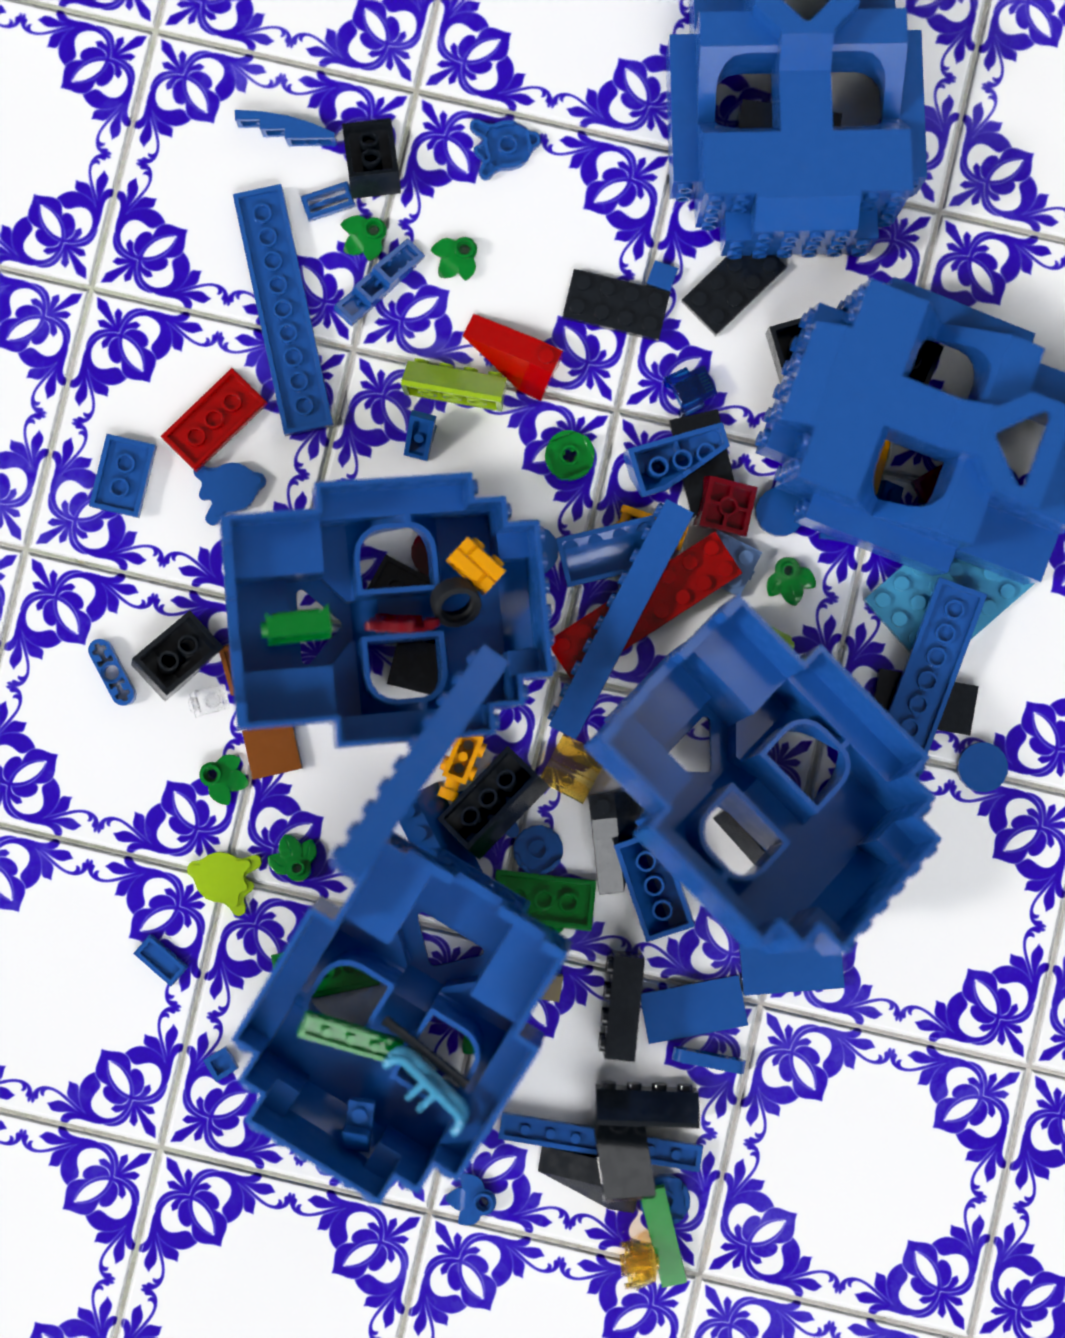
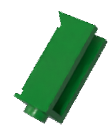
M327 603L322 610L315 608L272 613V616H268V613H265V622H261L262 638H268V646L331 639L332 625L329 604Z

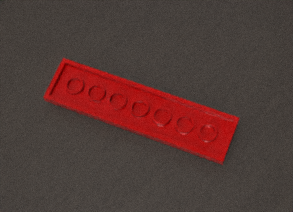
M715 531L669 561L623 651L742 574V571ZM607 602L554 636V645H551V650L571 680L574 675L570 673L576 661L582 662L586 654L582 650L588 638L594 639L598 631L594 627L601 615L605 617L609 610L606 606Z

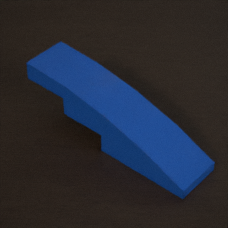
M235 110V121L238 128H260L263 138L285 137L288 147L337 146L334 132L311 122L264 111Z
M407 238L374 265L372 271L355 284L353 290L335 304L334 310L350 326H353L387 296L425 258V255Z

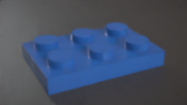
M106 434L89 507L140 519L157 446Z

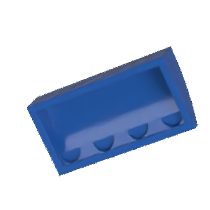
M651 515L556 538L567 587L622 575L624 570L629 572L633 564L629 560L635 548L641 549L645 541L641 537L647 525L653 526L655 517Z

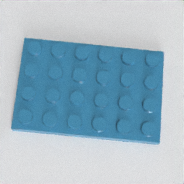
M953 558L948 573L935 576L902 565L864 598L863 601L910 653L938 577L987 594L971 639L1035 583L1023 585L994 572Z

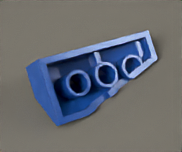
M723 422L629 448L623 454L630 479L643 498L668 490L727 449L730 444Z

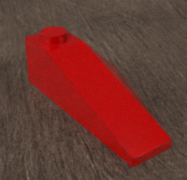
M474 313L463 334V337L503 374L518 391L541 402L563 357L562 350Z

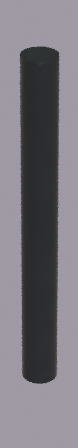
M387 1015L381 1023L460 1087L464 1089L470 1082L468 1078Z

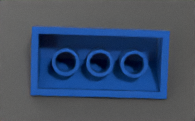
M438 782L422 789L399 822L408 841L436 858L444 848L482 871L476 857L437 819L450 806L447 799L437 795L440 789Z
M636 837L615 844L614 848L646 943L695 927V921L683 885Z

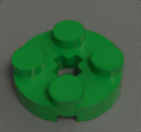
M572 430L561 431L551 438L546 447V466L559 480L575 481L581 479L593 466L594 447L585 435ZM569 449L570 452H576L577 455L574 457L573 462L563 459V456L566 455L565 450Z

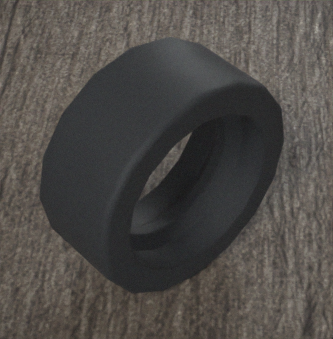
M463 577L445 579L437 584L430 596V604L435 618H439L440 624L446 627L458 628L469 624L478 616L482 606L476 587L470 580ZM460 593L470 596L467 604L459 610L445 611L441 608L444 601L452 595Z

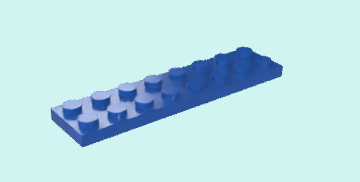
M938 577L887 712L927 754L929 753L987 594Z

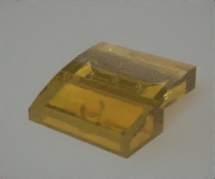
M563 734L541 778L553 789L583 804L603 766L583 747L584 743Z

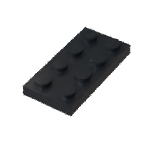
M752 254L751 256H742L739 259H728L726 256L681 302L716 337L786 270L787 266L776 255H767L766 258L762 259L752 258Z
M574 269L562 319L658 342L670 292Z

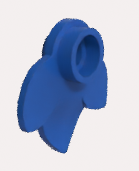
M463 1173L460 1178L462 1187L449 1192L445 1199L451 1207L460 1211L458 1224L470 1226L477 1223L482 1215L490 1214L495 1209L496 1197L491 1190L485 1189L483 1181L478 1176ZM486 1197L489 1202L486 1205H481L479 1199Z

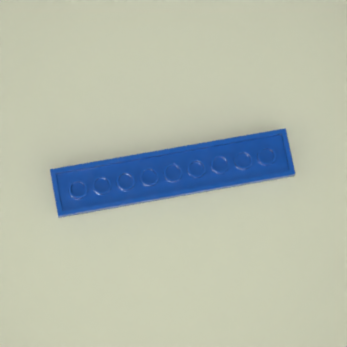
M281 184L233 194L234 204L284 435L290 436L334 426L283 187Z

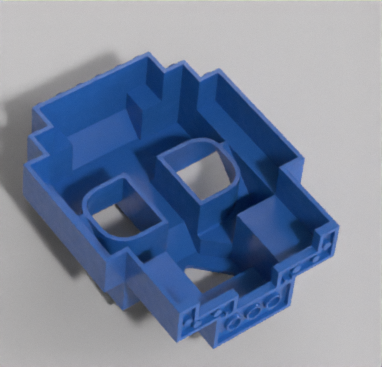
M689 0L690 34H670L666 51L670 199H676L678 202H687L690 199H694L695 228L701 227L702 230L709 231L720 227L721 256H727L728 259H739L742 256H751V254L752 258L762 259L766 258L767 255H777L778 258L802 255L804 258H812L817 256V254H827L828 257L852 254L854 257H862L870 253L879 238L878 227H888L893 224L908 198L918 193L927 178L922 30H908L907 8H896L895 0H830L810 21H805L783 0ZM831 73H862L875 82L880 94V124L833 127ZM737 74H771L773 128H732L717 124L715 122L716 89L719 83L728 76Z
M896 277L887 283L870 278L864 284H860L857 290L854 289L851 295H847L844 301L841 300L837 309L819 302L813 308L810 307L807 313L804 312L798 327L802 328L798 337H794L790 346V351L793 352L790 360L785 361L781 370V374L784 375L781 384L776 385L772 398L775 399L774 404L765 413L763 419L766 422L763 432L759 431L754 444L758 446L756 454L783 464V466L779 465L776 470L774 480L777 482L774 488L802 498V501L798 500L795 505L793 514L796 517L794 522L931 576L948 573L953 558H956L1023 585L1041 582L1058 535L1065 533V372L1040 363L1045 348L1033 343L1036 333ZM923 341H936L956 349L968 357L973 365L974 380L967 400L957 398L909 379L911 369ZM1028 419L1045 426L1025 484L1020 487L1013 477L996 435L999 431ZM885 440L944 463L934 491L928 502L923 506H906L877 499L873 485L874 472Z
M473 472L314 482L312 488L313 509L219 515L237 731L329 723V725H332L334 749L408 743L415 733L420 735L425 729L421 724L431 711L435 714L440 706L436 703L443 692L446 690L450 693L455 685L451 681L459 670L464 672L469 664L465 661L474 649L479 651L484 644L510 663L458 738L496 734V729L500 728L499 714L494 713V711L508 710L525 705V700H528L527 684H523V681L546 679L554 676L553 671L557 670L556 657L552 656L551 645H554V632L549 630L552 608L551 604H547L546 594L550 592L549 579L544 576V568H547L546 552H542L541 542L545 541L544 527L540 526L539 520L508 522V518L512 517L511 504L506 502V496L475 498V495L478 494V481L473 479ZM405 528L416 531L426 547L430 585L363 590L360 566L361 545L368 538L379 533ZM467 536L471 539L473 537L479 539L485 545L483 550L488 555L492 556L494 554L504 563L503 568L506 572L486 594L482 595L478 592L482 604L480 613L472 622L465 626L454 628L440 624L434 630L408 633L365 630V622L369 621L371 617H375L377 613L422 615V622L426 617L435 618L430 604L431 593L437 584L445 579L462 577L445 561ZM300 590L306 592L323 608L328 603L330 614L341 622V628L310 664L302 662L300 642L268 646V638H262L261 622H265V613H268V616H272V613L297 611L296 593ZM460 593L452 595L444 601L441 608L445 611L459 610L467 604L470 596ZM435 640L438 679L435 690L430 695L394 699L387 698L376 690L370 677L369 646Z
M739 594L721 605L687 641L673 649L604 719L606 724L583 746L645 809L635 821L639 827L633 835L743 948L756 947L764 955L787 953L801 949L807 950L811 946L822 956L848 953L856 945L855 939L872 927L874 917L887 910L890 905L888 901L905 889L906 885L904 883L907 879L919 873L922 869L920 864L937 852V845L942 840L938 833L923 819L932 810L931 804L936 797L917 778L926 769L924 764L930 759V756L822 644L799 656ZM702 717H705L709 721L710 771L687 772L669 752ZM786 732L806 734L838 751L835 769L829 781L813 800L767 755L770 749ZM717 807L728 812L766 851L744 875H738L731 871L706 843L704 834L705 823Z
M393 831L358 883L354 886L342 908L323 896H320L310 907L230 1041L235 1043L236 1048L240 1051L253 1054L237 1080L246 1091L259 1094L244 1122L253 1131L270 1137L275 1145L286 1147L292 1151L299 1160L310 1162L316 1166L320 1173L331 1175L344 1188L355 1190L361 1194L365 1201L376 1203L379 1206L395 1180L400 1182L404 1189L415 1191L419 1194L436 1168L443 1177L450 1180L454 1179L458 1182L541 1050L545 1033L526 1021L568 956L572 941L528 915L527 911L531 903L529 900L443 848L436 858ZM424 912L480 946L483 949V954L432 965L429 961L418 914ZM341 965H350L364 971L388 986L364 1027L396 1036L381 1024L388 1015L418 1039L431 1017L435 1015L461 1031L470 1039L475 1054V1059L465 1076L470 1082L464 1089L460 1086L454 1089L467 1102L470 1109L469 1120L458 1136L453 1137L450 1134V1129L455 1124L454 1117L436 1099L421 1113L416 1110L418 1103L429 1094L425 1088L409 1101L404 1098L418 1081L401 1065L396 1064L389 1069H384L381 1061L297 1037L296 1032L306 1009L323 1014L312 1002V996L331 969ZM350 1097L376 1101L370 1152L345 1149L343 1146L342 1131L346 1126Z

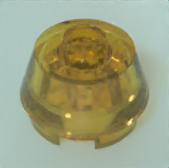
M630 1238L628 1241H620V1248L624 1247L625 1253L620 1254L621 1276H626L628 1283H624V1289L638 1291L656 1282V1270H660L658 1254L654 1252L653 1244Z

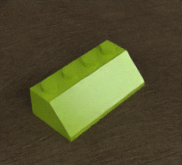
M415 358L414 361L408 360L401 381L404 395L502 412L507 386V378L502 377L503 374L489 371L488 374L478 373V369L464 367L463 370L454 369V366L448 363H439V366L429 364L428 360Z

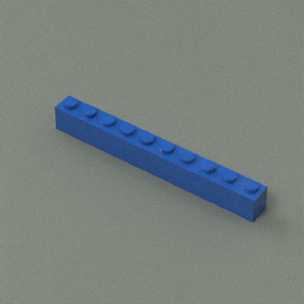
M666 499L664 504L659 502L653 514L656 520L652 527L647 525L641 537L645 541L641 549L635 548L629 560L633 564L629 572L623 571L617 583L621 587L617 594H611L606 604L609 610L605 617L602 615L599 617L594 627L598 631L594 639L588 638L582 650L586 654L582 662L576 661L570 673L574 677L570 684H564L559 694L563 699L558 707L555 705L552 707L547 719L551 720L548 726L575 740L578 738L694 515L693 512Z
M484 644L479 651L474 649L465 661L469 664L464 672L462 670L457 672L451 681L455 686L450 693L445 690L436 704L440 707L434 714L430 711L421 725L425 729L420 735L415 733L406 745L410 748L406 756L404 757L401 754L398 756L391 767L395 771L390 779L384 776L377 786L376 790L380 793L376 799L372 800L369 798L361 809V812L364 814L359 823L355 820L351 823L345 832L349 836L343 845L338 842L329 856L333 860L329 866L355 884L358 883L510 663Z

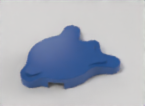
M473 119L469 125L471 133L482 140L481 144L474 147V154L482 162L479 169V177L483 181L490 180L498 172L519 169L529 160L533 151L541 143L540 135L537 132L523 128L516 121L505 120L488 124L479 119Z
M233 462L215 468L203 466L197 473L193 470L194 475L202 483L199 498L203 501L210 500L212 502L205 516L206 522L211 526H216L219 523V515L238 513L249 508L256 495L266 486L267 482L262 473L253 472L246 466Z

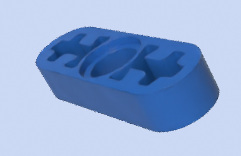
M103 639L93 640L88 647V653L112 700L121 706L131 705L136 700L137 693L112 644ZM98 644L103 647L106 646L107 649L104 650V655L107 659L112 657L113 661L105 662L101 655L95 654L98 650ZM111 665H115L119 669V675L114 680H110L106 676V669ZM124 679L125 683H120L123 690L130 691L127 695V701L118 698L121 691L118 686L113 688L112 684H117Z
M674 1046L672 1060L744 1074L746 1060L682 1046Z

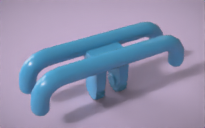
M398 1046L389 1051L387 1057L382 1061V1067L389 1069L393 1065H401L418 1081L404 1098L409 1101L425 1088L429 1094L418 1103L416 1110L421 1113L436 1099L454 1117L455 1124L451 1127L450 1134L453 1137L458 1136L469 1120L470 1109L467 1102L412 1048Z

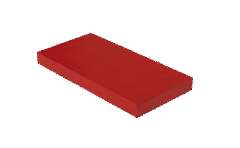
M231 368L160 437L197 473L268 403Z

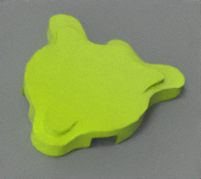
M215 852L201 860L190 862L187 872L193 878L197 890L204 898L213 902L223 903L230 908L234 915L241 916L246 912L245 896L255 887L254 883L247 879V874L259 868L262 864V859L259 855L238 858L230 853Z

